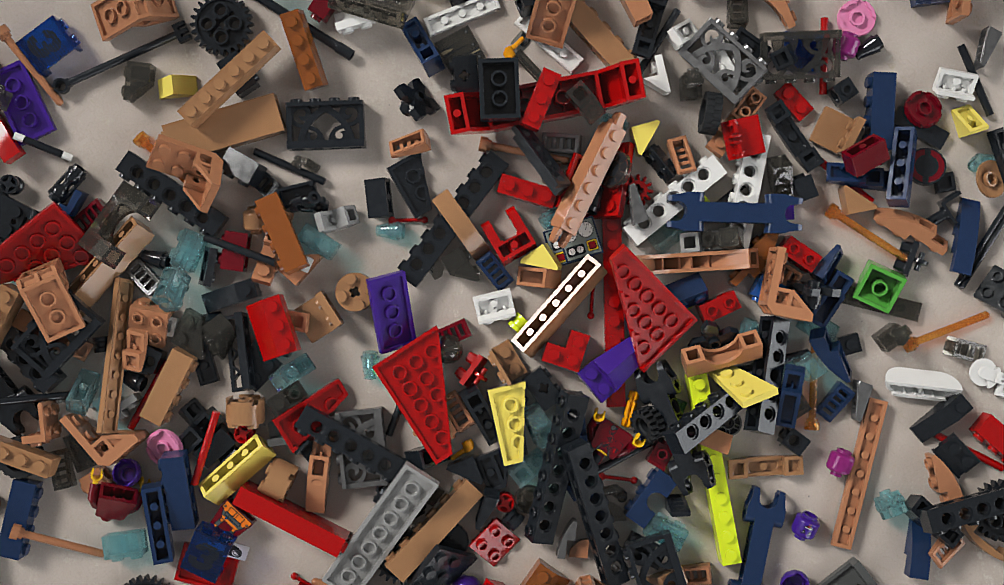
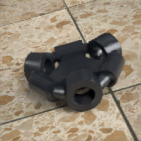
M312 191L308 196H299L290 200L289 207L292 213L328 211L329 201L325 197H320L318 192Z

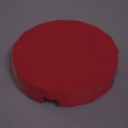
M916 91L905 101V115L917 127L929 128L938 123L942 117V104L930 92Z

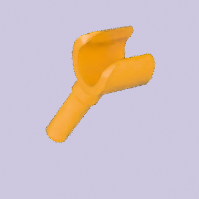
M523 36L514 44L505 48L503 52L505 58L516 56L514 50L525 40Z
M472 439L462 442L463 449L451 456L453 461L474 448Z

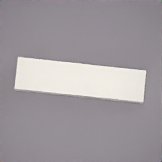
M469 0L425 17L423 20L431 38L500 11L501 6L498 0Z
M520 16L514 22L525 34L527 33L531 16L523 18ZM534 41L570 74L584 61L565 42L561 49Z

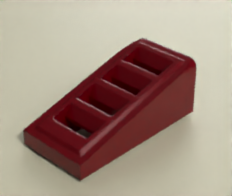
M96 198L77 214L73 220L76 223L80 220L85 226L83 230L89 233L113 213L102 199ZM95 208L100 210V215L96 212ZM90 212L96 217L95 220L90 216ZM86 216L91 223L88 225L83 217Z
M465 318L439 329L444 344H440V347L443 349L472 336ZM460 324H461L462 329H463V331H464V333H465V334L462 335V336H461V333H460V331H459V329H458V327H457V325H460ZM454 327L458 338H454L450 328ZM446 330H447V332H448V334H449V337H450V339H451V341H449V342L447 341V339H446V337H445V335H444V331H446Z

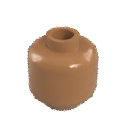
M248 206L247 210L243 212L244 229L251 231V234L254 235L262 234L264 222L262 218L258 219L254 208L257 206Z

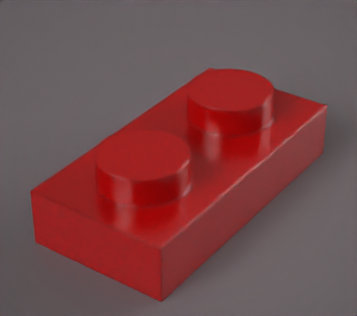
M789 80L773 94L777 100L782 99L791 112V116L797 122H800L814 109Z

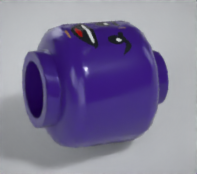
M809 511L797 513L791 525V530L795 533L794 536L802 541L813 539L820 526L817 520L818 517Z

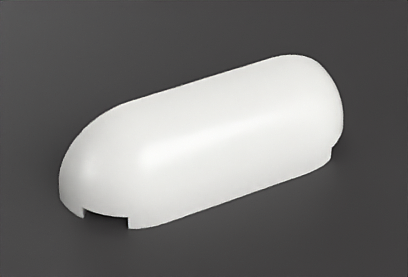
M894 367L889 369L885 375L886 388L891 391L892 395L898 397L947 401V397H951L954 394L957 395L963 391L958 380L943 372Z

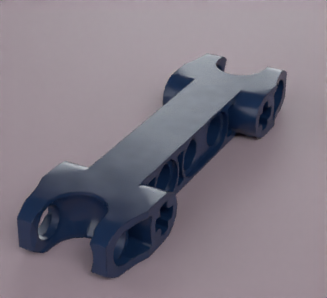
M684 192L667 195V201L679 203L684 208L682 219L667 221V228L678 229L684 232H704V222L764 224L765 234L802 231V225L787 221L785 211L790 205L803 204V198L786 194H765L764 203L704 202L705 192Z
M756 485L751 486L749 494L744 501L742 520L750 522L739 577L738 580L729 579L727 585H761L773 527L782 528L786 514L785 492L777 490L770 504L761 505L760 487Z

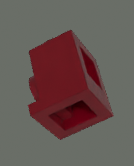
M662 439L661 442L655 440L654 445L645 458L647 462L665 471L672 457L666 440ZM665 451L664 457H659V452Z

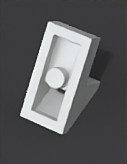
M688 18L668 30L666 38L675 50H679L696 34L698 29Z
M662 54L655 55L652 58V62H650L652 74L655 73V76L644 78L643 83L665 96L671 90Z

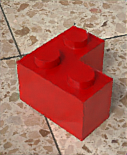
M570 329L565 347L547 341L541 360L579 372L590 335Z

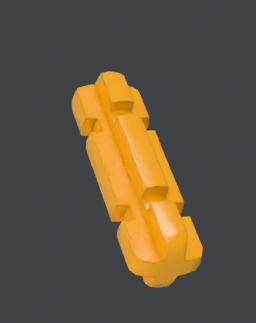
M634 390L629 391V400L626 402L624 418L622 417L621 425L627 428H631V414L636 411V401L639 400V394Z

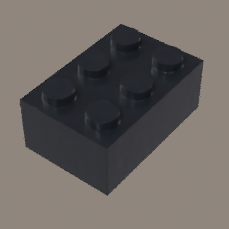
M518 57L478 59L480 122L519 121L521 114Z

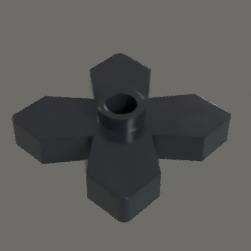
M419 78L413 79L408 85L405 83L400 84L394 89L395 94L402 100L399 105L400 111L407 117L412 116L415 121L423 119L427 114H435L440 109L434 99L425 95V86Z
M811 279L808 282L787 280L786 284L788 289L802 291V300L809 309H818L819 305H821L822 295L840 297L842 290Z
M705 320L700 327L702 336L692 338L687 346L692 347L700 344L705 349H717L732 342L737 334L740 333L737 328L730 326L720 330L716 322Z

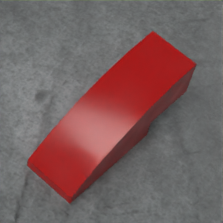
M0 113V158L4 163L12 164L24 156L26 152L19 145L18 141L13 139V130Z

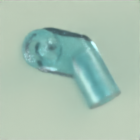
M977 153L968 161V169L976 172L982 162L987 160L995 161V157L993 154Z

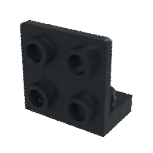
M994 265L973 296L999 310L1003 318L1004 269Z

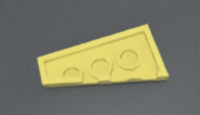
M736 366L707 372L742 408L779 394L777 387Z
M525 381L487 390L504 466L523 462Z

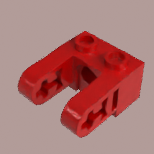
M514 206L505 210L517 231V234L508 240L501 241L489 220L480 225L503 266L537 248L535 240Z

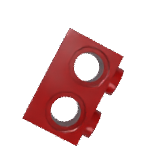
M791 235L785 236L778 245L787 248V261L804 273H812L822 259V256Z
M728 290L701 305H695L702 323L705 320L714 321L742 308L734 290Z

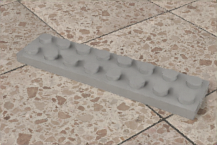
M406 461L351 537L344 554H339L323 576L322 581L327 585H366L432 496L440 482Z

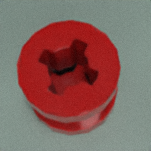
M239 426L234 430V438L241 444L246 443L256 434L255 429H247V426Z
M502 491L500 492V500L496 507L503 513L510 512L515 504L514 497L510 492Z

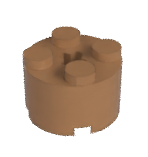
M349 273L343 276L338 281L335 289V297L338 303L344 309L355 312L370 307L366 279L370 277L362 273ZM358 287V292H360V295H356L354 297L352 289H356Z
M239 394V398L233 399V395L226 398V423L228 428L247 426V429H257L259 424L265 422V397L260 399V395Z
M275 457L272 463L268 465L265 471L267 475L261 481L257 490L277 501L279 500V502H283L288 495L286 492L291 489L300 467Z

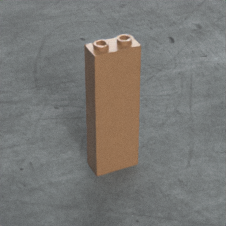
M274 93L219 108L197 129L190 126L185 119L161 125L163 129L161 135L213 153H220L226 151L229 147L236 148L287 133L279 101Z

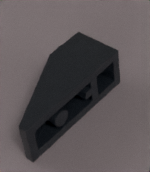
M250 278L201 296L206 312L210 313L261 297L262 293L259 283L253 282Z
M473 383L458 392L488 445L491 446L498 441L492 411L479 388Z
M961 393L947 397V401H940L909 428L921 443L958 422L973 409L972 405Z
M911 494L900 507V510L922 528L917 509L931 506L932 504L922 495ZM944 515L942 516V522L945 521ZM949 529L945 530L943 535L934 537L950 549H954L964 534L960 530L950 531Z

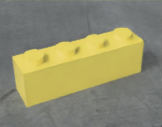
M258 434L253 435L198 484L204 498L219 506L272 460L276 453L272 447H268L267 441Z

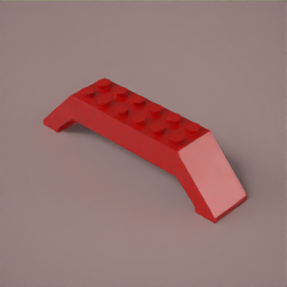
M639 58L621 61L595 71L561 77L542 123L604 112L646 98ZM537 82L519 85L521 114L519 121L480 122L479 92H459L444 95L451 135L489 134L511 130L514 125H520Z

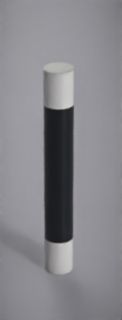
M14 133V140L69 162L73 159V154L20 133Z

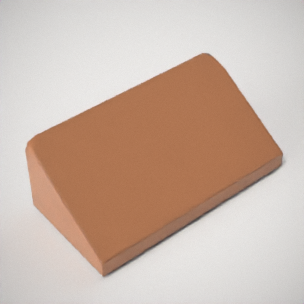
M717 429L699 444L728 455L733 435Z

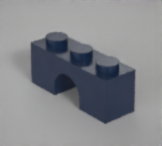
M658 467L652 468L646 476L648 479L644 484L641 483L635 490L636 495L632 500L629 499L623 507L625 509L623 511L624 514L643 529L655 515V512L647 506L648 497L653 493H660L667 498L676 486L672 477Z

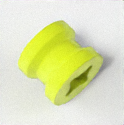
M517 312L515 318L507 324L518 333L528 321Z

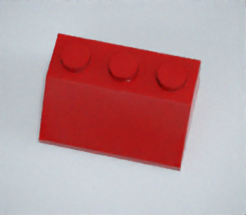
M277 294L246 306L264 362L301 350L283 294Z

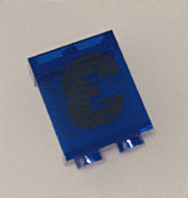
M54 15L16 42V45L35 70L46 78L52 74L49 68L74 49L79 52L83 51L79 45L81 41L74 33L71 34L68 31L69 25L62 18L58 19Z
M202 521L193 534L180 568L215 584L224 570L223 565L238 537L229 531L215 527L212 523Z

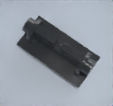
M654 143L643 152L642 156L645 158V161L652 166L665 183L675 177L677 172L670 158L665 162L663 161L666 154L659 145Z

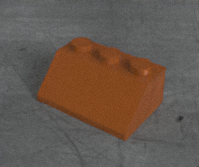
M539 558L520 585H567L570 579Z

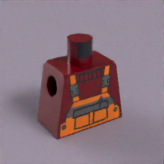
M232 496L224 501L209 523L214 531L208 538L214 544H218L222 538L228 543L257 521L250 513L233 505L234 498Z

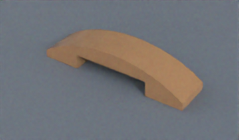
M448 189L432 199V202L475 261L491 250Z
M764 455L727 460L728 479H744L768 475H804L803 455Z
M963 525L961 531L976 547L1004 561L1003 547L999 546L995 550L974 533L978 525Z

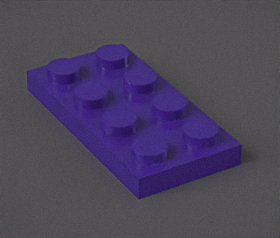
M18 60L1 68L0 105L13 133L17 132L37 140L56 131L57 128L35 81L23 63ZM18 141V143H19L20 146L26 145V144H24V143Z
M400 270L366 279L379 353L385 354L398 350L416 339L405 271Z

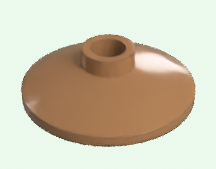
M994 160L982 162L976 171L977 186L980 192L988 198L999 197L1004 192V183L997 163Z

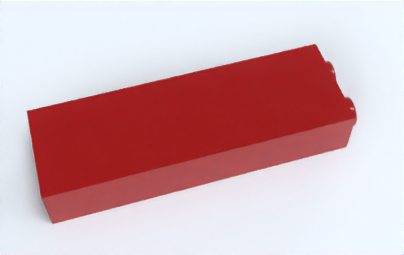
M250 480L240 487L232 502L233 505L335 557H338L340 552L344 554L351 539L348 537L351 531L313 512L305 511V508L286 498L283 502H279V500L277 501L257 490L259 485Z

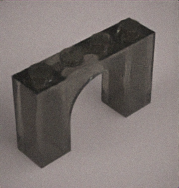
M123 180L78 242V245L99 261L115 270L126 254L113 241L114 231L119 222L132 213H138L150 221L161 205Z

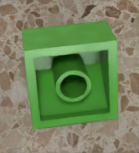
M869 259L859 277L852 297L889 314L907 279L905 275Z

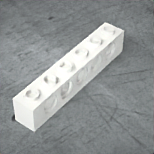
M762 134L765 153L756 154L755 158L747 156L736 159L737 172L732 177L734 192H730L728 202L758 203L771 139L770 135ZM746 167L752 170L751 177L745 175L744 169ZM743 185L748 188L747 196L742 195L740 191ZM726 223L724 230L725 246L749 249L753 224L738 223L741 226V231L737 234L733 230L735 223Z
M705 155L697 162L699 165L696 167L697 171L683 174V179L679 182L674 180L667 186L669 189L664 194L660 192L653 197L654 202L651 205H644L648 215V220H646L648 225L645 229L640 228L638 224L632 226L631 216L623 222L625 226L622 227V231L635 246L642 243L683 209L679 203L675 205L670 204L667 201V195L684 193L683 184L685 182L692 186L691 192H704L727 173L713 155L710 157ZM700 170L706 173L705 180L699 179L698 172ZM655 206L662 209L660 217L655 216L653 213Z

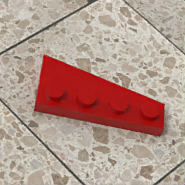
M621 143L617 152L619 154L622 153L626 157L627 168L625 172L620 171V164L622 163H619L618 172L625 174L619 182L607 186L606 181L608 182L609 178H615V176L610 177L606 173L602 181L603 183H601V186L604 188L601 209L596 215H593V219L623 218L635 147L634 143ZM616 153L614 159H616V158L618 159V157H617V155L619 156L618 153Z
M337 378L272 420L292 453L310 436L309 434L307 436L300 434L296 431L297 427L294 426L306 405L309 404L329 415L349 394L340 379ZM314 421L312 428L315 430L321 425V422Z

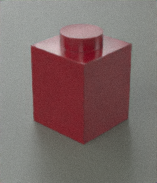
M313 0L307 9L313 20L318 23L322 21L327 24L339 4L336 0Z

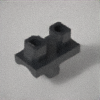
M902 241L899 252L909 256L907 261L896 258L893 269L908 277L913 263H915L914 270L918 272L921 266H928L929 262L924 260L925 253L920 252L918 258H915L920 242Z

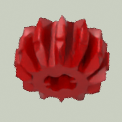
M640 174L636 175L635 180L630 175L628 186L633 183L638 186V189L641 190L639 195L643 205H645L644 199L647 201L651 200V197L647 194H652L653 190L647 187H650L652 183L645 184L646 176L640 181Z

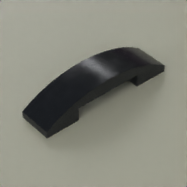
M648 0L653 15L651 20L639 25L631 54L650 59L668 0Z
M782 99L765 109V113L779 138L807 173L824 163L815 147L810 146L791 118L792 114Z

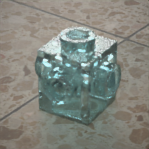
M889 488L879 492V497L873 498L876 510L880 513L882 520L908 512L904 497L900 494L899 490L891 492Z

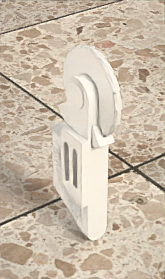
M980 358L974 361L969 369V376L972 382L978 386H986V388H991L996 384L994 395L1004 398V373L1001 372L1000 367H996L993 361L987 358Z

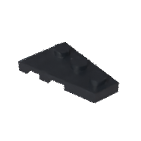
M421 153L410 155L386 169L415 219L432 210Z

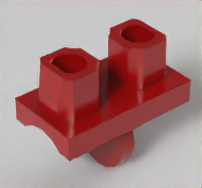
M469 352L465 358L471 364L469 369L466 370L460 366L454 373L460 380L459 383L466 387L472 383L478 385L481 380L484 382L488 380L484 376L488 371L484 367L488 359L480 354L477 355Z

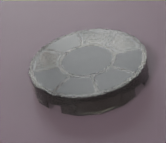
M617 151L601 183L608 189L619 188L618 186L624 185L627 182L632 171V163H630V157L627 154Z

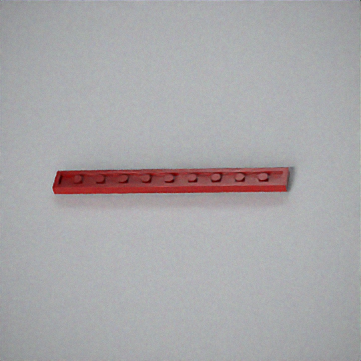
M621 218L602 219V248L604 251L602 253L603 267L608 272L603 277L605 352L624 341V312L609 257L622 245ZM625 383L606 399V407H626Z

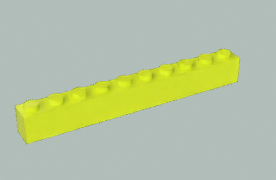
M707 373L689 378L684 374L691 411L695 408L696 404L705 401L707 396L711 394ZM698 444V451L706 450L709 454L716 479V485L709 489L705 487L718 561L722 566L742 563L722 453Z

